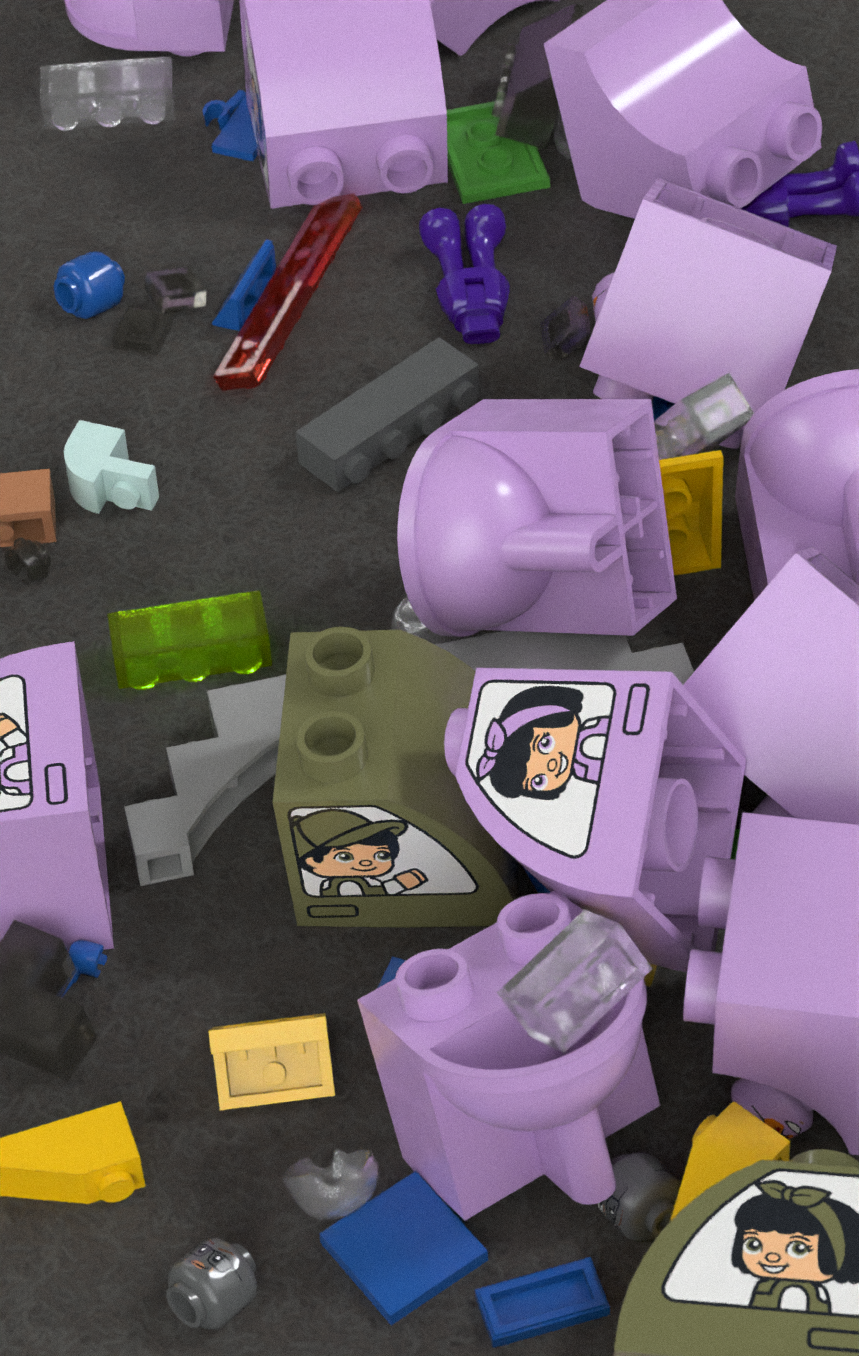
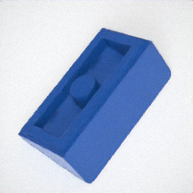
M265 240L248 263L211 323L212 325L236 331L244 330L277 275L274 244L271 240Z

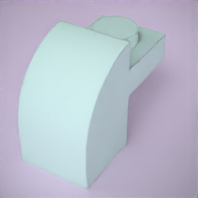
M79 420L64 448L68 483L74 500L83 508L98 514L106 501H111L123 509L138 507L152 510L159 499L155 466L129 460L124 429Z

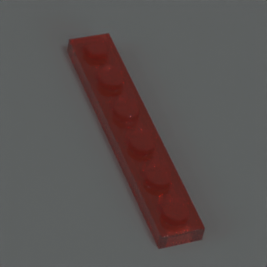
M355 193L335 196L313 206L213 376L222 391L238 388L252 389L261 385L266 379L269 369L279 352L283 349L285 341L296 322L301 318L304 308L312 294L317 290L319 282L330 263L335 259L338 249L346 235L351 231L352 225L362 209V205Z

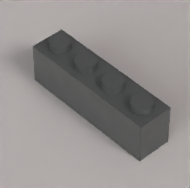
M438 337L297 430L298 463L336 492H339L351 483L358 484L369 475L371 469L388 458L395 459L399 457L408 444L423 434L430 435L441 426L445 419L459 410L466 411L475 404L480 396L479 364Z

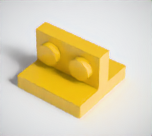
M326 1013L212 1027L208 1031L211 1054L214 1057L220 1110L335 1096Z

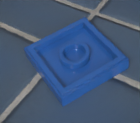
M417 1171L411 1173L319 1233L320 1242L390 1325H393L488 1261L487 1249Z

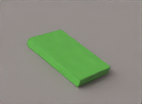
M516 98L446 110L448 167L463 204L550 188V177Z

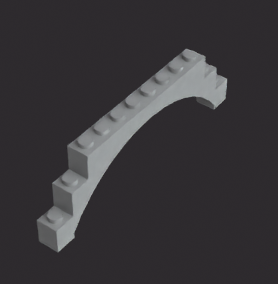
M501 631L435 644L459 658L475 671L476 668L672 672L682 685L694 673L683 643L654 647L632 653L625 635ZM286 674L208 690L210 717L215 738L191 741L186 744L166 748L175 796L151 799L142 803L124 806L140 886L194 875L192 862L213 832L242 801L276 774Z

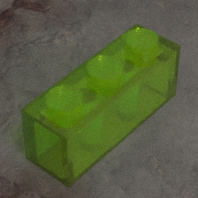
M260 590L107 613L119 689L132 687L138 690H146L152 688L157 683L183 679L188 682H197L209 675L229 672L249 674L261 667L272 666L269 634Z

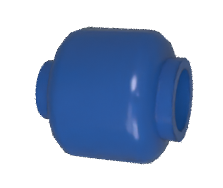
M91 251L60 266L54 283L55 298L61 308L67 313H72L79 318L89 319L120 303L125 282L124 273L120 265L112 261L110 257L102 252Z

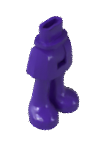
M856 141L845 142L837 146L833 165L829 168L810 173L786 174L754 198L749 204L742 207L741 210L788 228L790 218L802 215H848L858 217L859 149Z
M493 204L475 206L468 212L464 222V236L473 268H464L461 230L459 220L454 212L446 208H436L424 214L419 223V232L423 244L438 257L444 278L436 288L439 304L447 318L454 324L455 329L462 333L463 341L467 344L491 343L500 338L499 328L503 324V317L509 297V282L496 269L494 262V249L504 237L506 222L502 210Z

